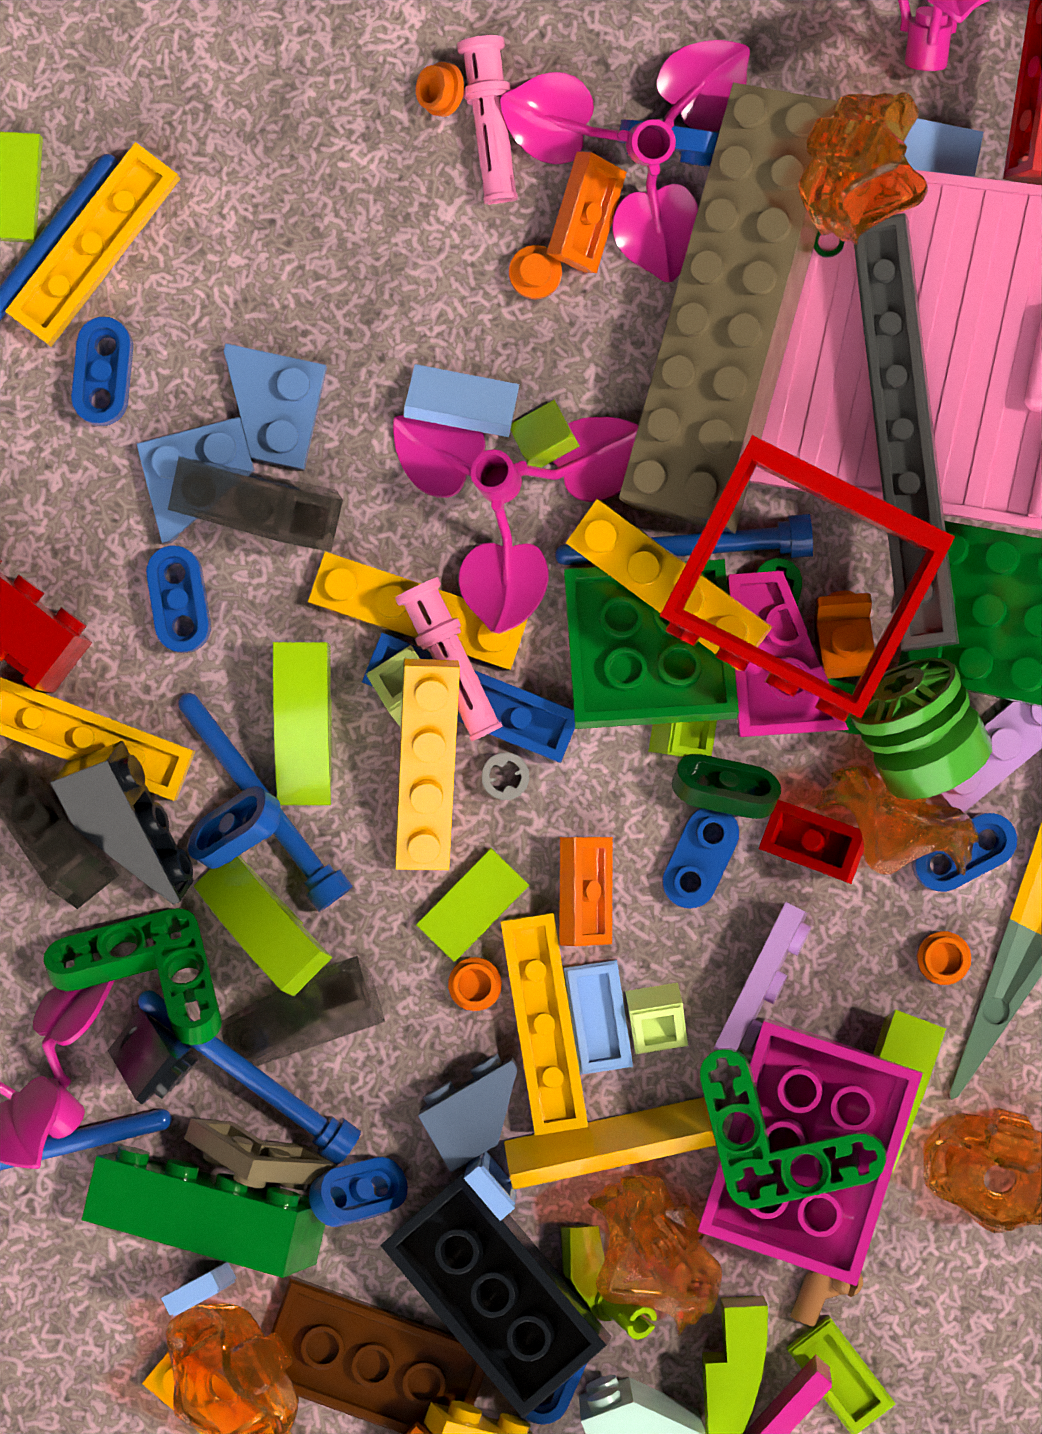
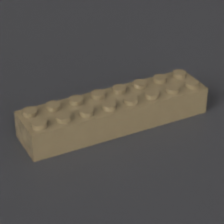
M733 82L619 496L620 500L634 510L705 527L751 436L754 435L760 439L762 438L848 123L836 100ZM749 482L724 529L725 532L736 533Z

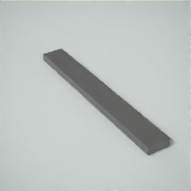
M902 213L851 223L883 499L885 502L946 532L909 220L907 215ZM887 532L897 607L925 551ZM948 552L900 642L901 650L904 652L959 644Z

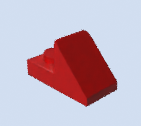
M778 799L758 849L852 884L870 832Z

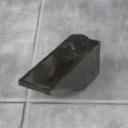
M178 456L167 509L278 542L331 552L343 499L336 489Z
M13 742L0 753V818L47 888L76 909H79L118 877L119 874L104 852L74 829L56 792L16 743Z
M355 956L323 967L295 996L277 989L222 1020L220 1031L223 1042L253 1065L259 1066L386 1021L372 974L360 958Z

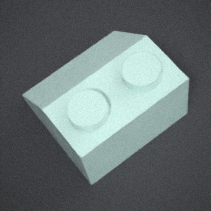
M616 1375L600 1377L586 1385L587 1393L579 1395L581 1423L585 1434H706L697 1408L630 1377L619 1381Z

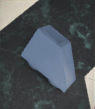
M496 1053L470 1069L474 1077L457 1088L454 1087L451 1081H448L423 1096L427 1105L419 1110L418 1117L450 1172L498 1145L518 1070V1064L512 1055L501 1061Z

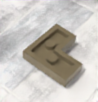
M190 1119L185 1135V1140L203 1151L202 1158L215 1165L227 1167L234 1172L233 1179L253 1188H264L266 1182H275L291 1189L305 1190L307 1185L312 1184L318 1176L337 1166L307 1145L264 1142L231 1121Z

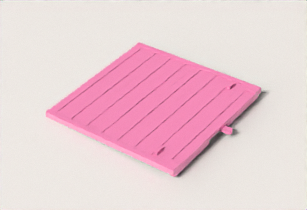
M837 160L819 228L827 225L838 227L845 237L844 247L838 255L830 258L818 255L813 248L761 439L884 501L851 223L905 213L909 220L943 513L947 516L1042 531V185ZM831 231L823 233L818 240L819 247L824 251H832L839 244L838 235ZM756 467L750 479V483L806 492Z

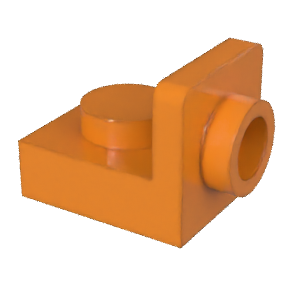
M843 590L817 599L814 617L819 663L822 665L827 679L861 676L873 654L875 647L870 621L872 609L870 593L855 594L852 591Z

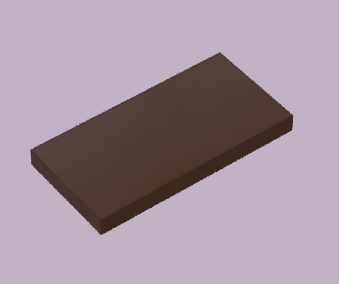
M291 1276L254 1381L401 1434H406L417 1421L432 1434L424 1424L430 1403L433 1402L450 1407L451 1402L455 1400L474 1406L485 1372L453 1333Z

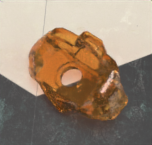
M901 92L897 95L890 93L877 95L847 94L838 99L833 118L820 117L817 119L807 139L806 151L813 159L799 179L798 190L811 221L822 235L834 234L841 241H851L853 244L858 245L859 237L870 228L895 214L918 206L924 200L928 192V184L924 177L911 167L904 156L907 150L904 141L919 115V110L913 98L907 92Z
M862 764L842 767L830 774L832 781L821 790V799L815 808L821 810L829 805H840L852 811L863 838L864 860L873 871L883 875L892 874L924 855L935 851H944L953 859L957 872L961 875H966V865L972 860L973 844L979 841V834L972 819L964 810L957 807L925 803L927 798L916 800L896 798L887 790L884 782Z
M1002 1108L994 1110L992 1118L959 1113L945 1120L929 1136L923 1147V1178L926 1186L934 1195L960 1207L980 1226L994 1234L1013 1231L1029 1225H1042V1132L1034 1130L1027 1115ZM998 1165L1003 1169L1014 1172L1015 1181L1007 1191L993 1192L985 1186L984 1176L992 1166Z
M625 1176L620 1178V1182L607 1184L603 1190L594 1192L589 1198L588 1203L606 1218L610 1230V1240L605 1261L596 1280L597 1289L602 1297L610 1303L638 1305L667 1313L675 1320L678 1336L683 1333L688 1325H696L703 1314L711 1315L721 1288L722 1268L720 1263L698 1242L703 1239L705 1234L698 1232L700 1222L689 1205L683 1203L675 1208L665 1182L657 1176Z
M226 1303L196 1305L169 1321L166 1338L173 1371V1408L176 1417L204 1434L289 1433L298 1412L299 1398L285 1372V1369L292 1365L293 1358L279 1334L271 1333L265 1337L260 1326L248 1310L238 1305ZM222 1368L229 1384L237 1394L230 1400L220 1398L213 1391L212 1377L218 1369Z

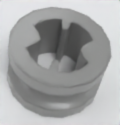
M509 752L498 753L490 757L484 764L481 773L482 784L486 791L494 798L500 800H512L520 796L527 788L529 782V769L525 761L518 755ZM508 761L513 762L520 769L515 772V775L521 774L520 784L517 788L507 786L503 792L498 791L492 785L496 778H490L491 769L494 765L504 767Z

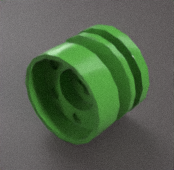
M930 657L914 660L890 669L884 673L862 718L850 713L855 727L861 732V739L864 745L874 754V764L887 790L896 798L916 800L933 797L949 791L977 773L986 764L992 753V740L978 712L969 706V693L966 687L961 684L956 666L944 658Z

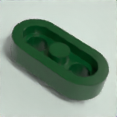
M690 754L683 757L679 761L672 778L674 793L686 804L752 819H761L769 816L774 811L781 795V785L778 779L768 770L755 765L703 754Z

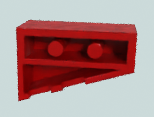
M0 572V661L5 660L24 675L22 680L33 689L54 693L93 643L82 635L87 625L63 607H60L55 614L39 601L45 593L20 574L12 581Z

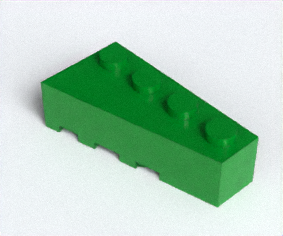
M118 1146L117 1152L96 1156L81 1219L83 1221L281 1278L314 1266L317 1263L325 1224L313 1213L309 1196L300 1195L283 1188L249 1187L235 1181L232 1174L218 1173L214 1175L201 1172L198 1165L186 1161L169 1159L166 1164L149 1160L150 1152L136 1147Z

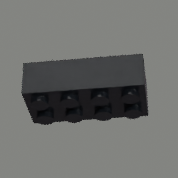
M464 1172L380 1246L519 1415L524 1418L604 1349L612 1336L511 1215L508 1214L501 1221L494 1215L464 1179Z

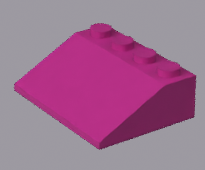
M766 1019L763 1021L750 1066L771 1150L855 1131H866L874 1134L882 1141L886 1150V1164L879 1177L867 1184L762 1208L748 1209L738 1205L731 1198L727 1190L721 1162H719L698 1232L857 1286L923 1072L826 1037ZM746 1091L740 1094L738 1102L749 1103ZM735 1112L727 1138L735 1143L750 1141L755 1132V1124L752 1118L746 1113ZM862 1142L853 1143L852 1154L840 1158L835 1157V1146L824 1148L832 1163L831 1179L833 1181L843 1179L838 1170L839 1167L856 1164L860 1173H865L869 1171L870 1161L877 1158L875 1150H865ZM801 1154L792 1161L791 1174L799 1184L808 1186L817 1183L821 1179L823 1168L815 1156ZM782 1160L770 1161L775 1168L774 1173L762 1176L756 1175L753 1167L745 1168L744 1178L737 1181L739 1189H749L752 1197H759L760 1188L764 1184L778 1181L779 1193L789 1191L781 1177Z

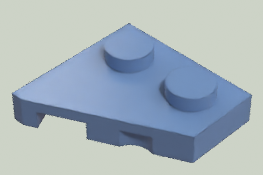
M225 343L224 354L252 460L305 471L327 366Z
M240 417L137 443L159 534L164 545L176 540L179 534L202 514L207 513L233 487L238 486L255 471Z

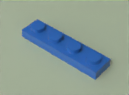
M381 633L362 683L373 687L366 674L409 645L414 648L420 659L433 658L429 651ZM474 670L498 721L503 726L489 733V735L561 763L575 730L574 710ZM458 712L457 722H460V723L464 724V722H463V720H462V718H461V716H460V714H459V712Z

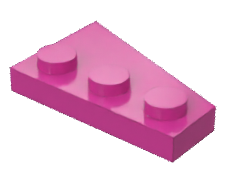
M783 571L729 574L727 576L728 594L772 626V629L758 648L829 683L808 637L807 628ZM749 662L745 672L735 669L739 709L737 718L738 738L849 730L846 722L844 723L815 708L819 697L799 688L795 697L765 683L769 672Z

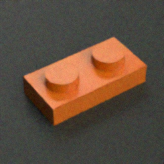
M576 152L546 254L579 271L597 273L626 177V171L593 152Z
M560 837V946L612 944L613 837Z

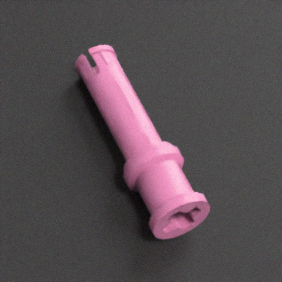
M498 35L476 36L457 43L458 54L464 56L467 86L464 88L463 97L467 100V104L473 107L483 181L484 204L488 205L518 200L509 133L500 108L501 96L510 91L511 88L510 83L504 81L500 50L504 49L505 42L504 38Z
M436 577L396 596L395 600L398 605L405 606L418 633V636L415 638L418 647L421 646L423 650L429 649L432 658L436 660H459L458 712L470 734L472 742L503 726L498 721L480 684V680L457 634L461 633L459 628L461 624L458 618L451 617L438 591L441 582Z

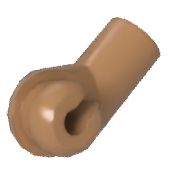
M810 1270L804 1278L790 1317L803 1324L815 1327L826 1299L845 1294L853 1297L860 1292L864 1282L862 1274H860L857 1286Z

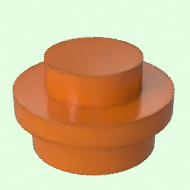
M438 62L425 67L421 71L416 82V98L419 104L426 108L430 114L447 117L454 113L461 103L464 81L462 73L456 65L448 62Z
M541 245L524 247L511 260L509 266L510 282L515 291L525 298L534 300L546 298L556 291L561 282V262L546 254L547 247Z
M937 931L925 937L920 943L916 960L920 972L929 981L939 985H950L960 981L967 974L971 965V952L968 944L959 935L949 931Z
M470 957L460 961L452 969L448 979V989L451 998L458 1006L469 1011H481L489 1008L498 999L502 988V980L498 969L493 963L480 957Z

